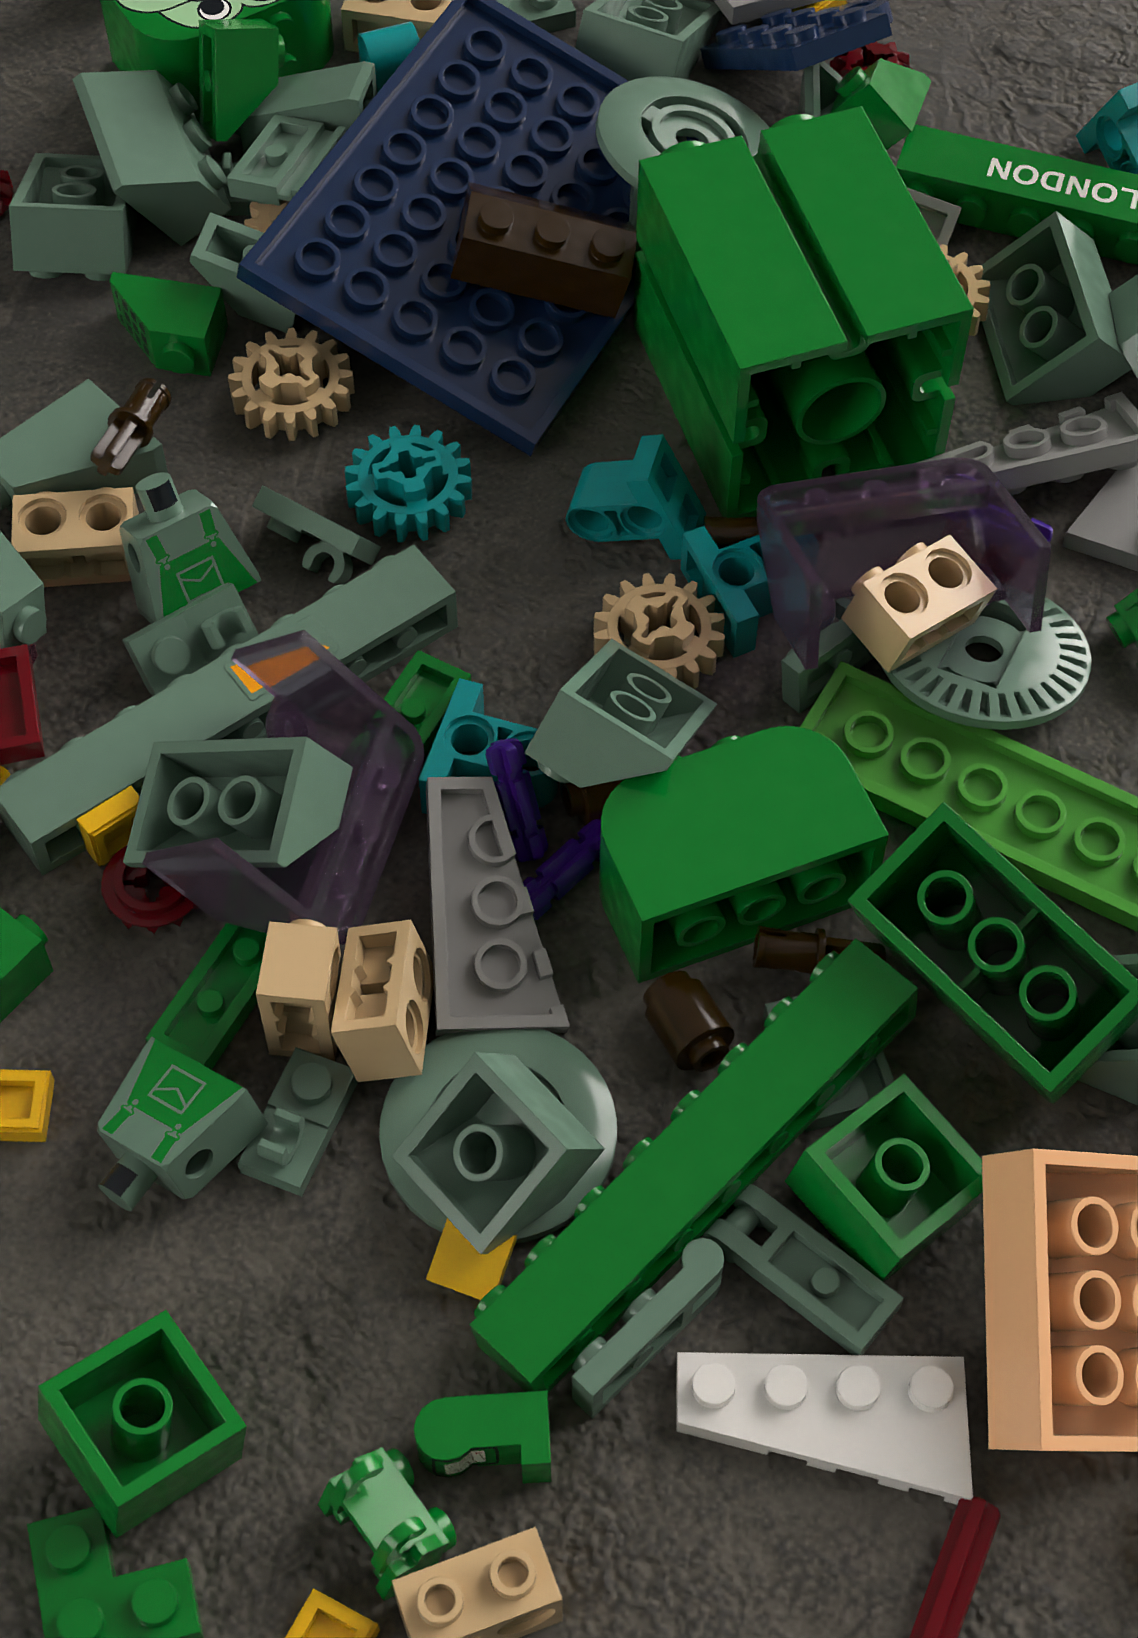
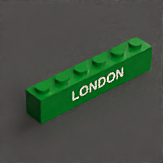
M917 124L914 125L912 132L906 136L896 165V169L906 187L962 207L956 223L1021 237L1057 211L1094 239L1099 256L1138 265V174Z

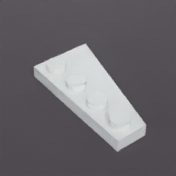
M677 1352V1432L768 1455L770 1451L806 1460L807 1466L834 1473L836 1469L878 1479V1484L907 1492L909 1488L940 1495L944 1497L945 1502L956 1505L961 1498L968 1500L973 1498L964 1357Z

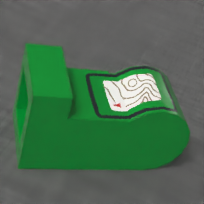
M547 1390L443 1397L432 1400L421 1409L416 1417L414 1436L419 1460L427 1471L436 1476L446 1478L459 1476L472 1466L521 1464L522 1484L551 1482Z

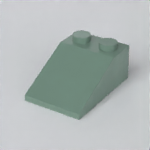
M595 0L583 10L575 49L628 81L656 76L688 80L701 56L700 48L705 47L722 16V11L715 2L709 0Z
M35 153L9 205L13 271H29L31 276L42 279L56 278L63 273L85 274L86 278L95 281L110 280L112 272L126 274L133 255L138 211L113 192L101 157L97 155Z

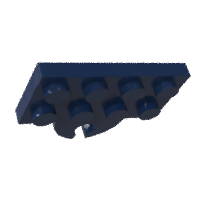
M861 0L815 12L814 7L792 12L791 8H784L761 16L763 25L747 29L746 25L743 24L717 32V42L700 48L705 69L799 71L892 36L890 24L893 22V16L889 0Z

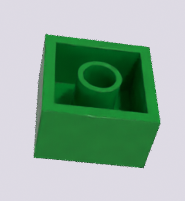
M905 1074L901 1075L806 1148L785 1180L786 1184L846 1253L883 1282L970 1213L983 1199L982 1159Z
M167 1310L38 1386L39 1422L115 1538L123 1535L242 1459L247 1425Z

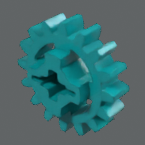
M413 425L409 435L401 436L397 427L392 426L389 427V439L383 441L376 435L371 434L368 436L369 451L358 448L352 451L353 465L345 466L344 470L347 504L349 508H355L356 520L360 525L373 520L374 535L380 537L388 529L396 530L397 542H404L408 531H416L420 539L425 541L429 537L428 528L436 526L439 530L446 533L450 530L449 515L459 518L465 516V501L472 500L473 495L469 458H461V446L457 441L445 446L443 445L442 431L436 430L427 438L422 436L420 425Z

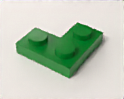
M95 1506L27 1524L44 1638H204L191 1565L187 1558L116 1576L107 1524Z

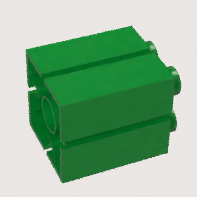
M862 106L818 117L808 114H796L783 118L769 129L761 130L758 153L752 156L742 135L707 144L694 140L684 141L667 148L660 155L639 160L636 239L641 247V251H637L635 254L633 325L722 517H757L758 511H763L765 515L825 499L826 489L821 478L823 469L829 465L843 493L914 475V463L945 453L956 400L950 387L959 384L974 308Z

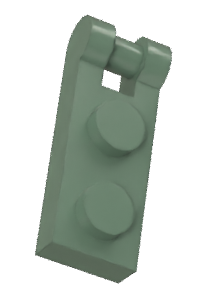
M750 1184L733 1203L735 1209L726 1220L717 1219L705 1232L703 1238L711 1239L721 1247L724 1261L735 1263L850 1354L863 1355L899 1311L904 1297L765 1191ZM755 1227L765 1228L772 1234L761 1247L748 1237Z
M699 1238L688 1243L683 1250L681 1270L658 1293L649 1288L640 1294L623 1315L622 1320L626 1324L608 1342L602 1337H598L577 1357L572 1366V1369L576 1372L572 1376V1400L592 1419L716 1297L720 1290L721 1274L724 1265L723 1250L716 1242L711 1239Z

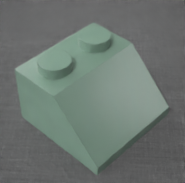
M475 1052L394 1152L392 1158L480 1254H488L563 1201L605 1148L516 1055Z

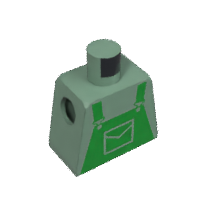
M166 472L150 475L136 484L135 488L145 511L124 521L120 525L119 530L139 613L151 624L225 583L234 584L237 592H240L261 581L258 571L213 501L196 489L187 490L178 495L171 475Z
M151 1037L98 1121V1134L118 1159V1162L98 1186L107 1197L128 1211L133 1210L154 1182L182 1199L193 1198L265 1129L268 1122L247 1089Z

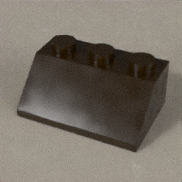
M469 182L450 278L615 318L632 277L637 242L636 229L628 221Z

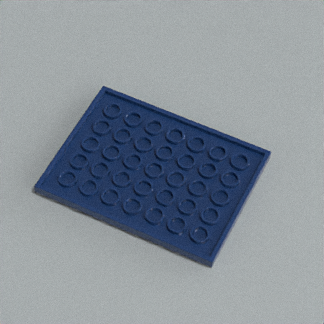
M452 0L239 263L236 278L512 446L532 456L634 309L635 258L631 281L615 318L452 279L450 277L467 186L469 182L629 222L632 185L613 169L602 153L596 137V119L602 102L613 89L628 82V80L496 0ZM686 137L687 141H700L696 137Z

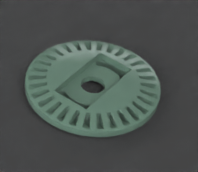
M666 76L638 78L616 87L605 97L596 119V137L602 153L613 169L637 190L639 160L660 155L664 150L678 143L677 136L696 137L707 144L742 135L752 156L758 153L761 130L769 129L768 125L753 110L727 93L696 81Z
M992 578L991 582L997 587V590L972 625L889 673L882 667L889 680L903 695L928 712L966 726L1008 730L1040 725L1068 711L1085 691L1091 672L1092 657L1084 633L1061 607L1031 589L1012 582ZM972 643H986L995 647L1000 652L1001 657L996 661L983 662L972 658L965 648Z
M544 1029L447 1033L432 1040L425 1047L422 1075L395 1078L385 1097L381 1112L379 1140L382 1160L389 1181L400 1199L427 1225L440 1232L443 1231L447 1217L392 1158V1155L475 1052L516 1055L605 1148L563 1201L516 1233L518 1237L515 1244L549 1235L575 1219L574 1211L584 1196L593 1188L599 1185L603 1186L614 1162L617 1145V1117L614 1102L608 1086L596 1066L570 1042Z

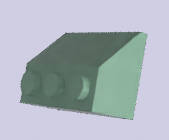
M157 70L80 73L73 78L92 135L115 194L180 246H183L202 231L210 212L223 216L232 209L223 188L227 184L226 176L220 166L212 159L209 148L213 146L212 140L203 126L197 121L194 112L198 110V105L192 94L180 82H177L175 85L171 84Z
M1057 211L981 265L984 268L982 280L990 281L991 284L987 317L985 321H982L1003 393L1008 403L1011 405H1022L1091 397L1132 369L1118 346L1109 293L1112 291L1095 241Z
M611 639L560 689L524 753L536 760L539 768L547 776L559 782H571L579 788L667 771L712 714L717 703L614 639Z
M308 737L154 742L123 863L131 868H285L339 829L353 767Z

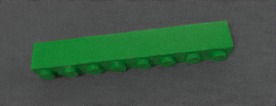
M857 938L840 954L836 951L827 954L813 970L809 979L810 984L795 999H792L790 996L782 999L767 1016L764 1022L765 1029L749 1045L740 1043L725 1056L717 1071L719 1076L702 1093L697 1089L692 1090L677 1104L670 1117L672 1123L655 1140L651 1137H646L635 1145L623 1162L622 1168L624 1171L606 1189L599 1185L584 1196L574 1211L576 1219L557 1238L550 1234L534 1246L525 1259L524 1266L526 1269L508 1287L500 1284L483 1297L474 1311L476 1319L470 1324L478 1347L525 1392L547 1390V1393H549L572 1369L580 1353L598 1337H603L623 1317L632 1302L645 1290L651 1288L682 1256L686 1245L694 1239H699L736 1201L740 1194L756 1181L916 1017L918 987Z

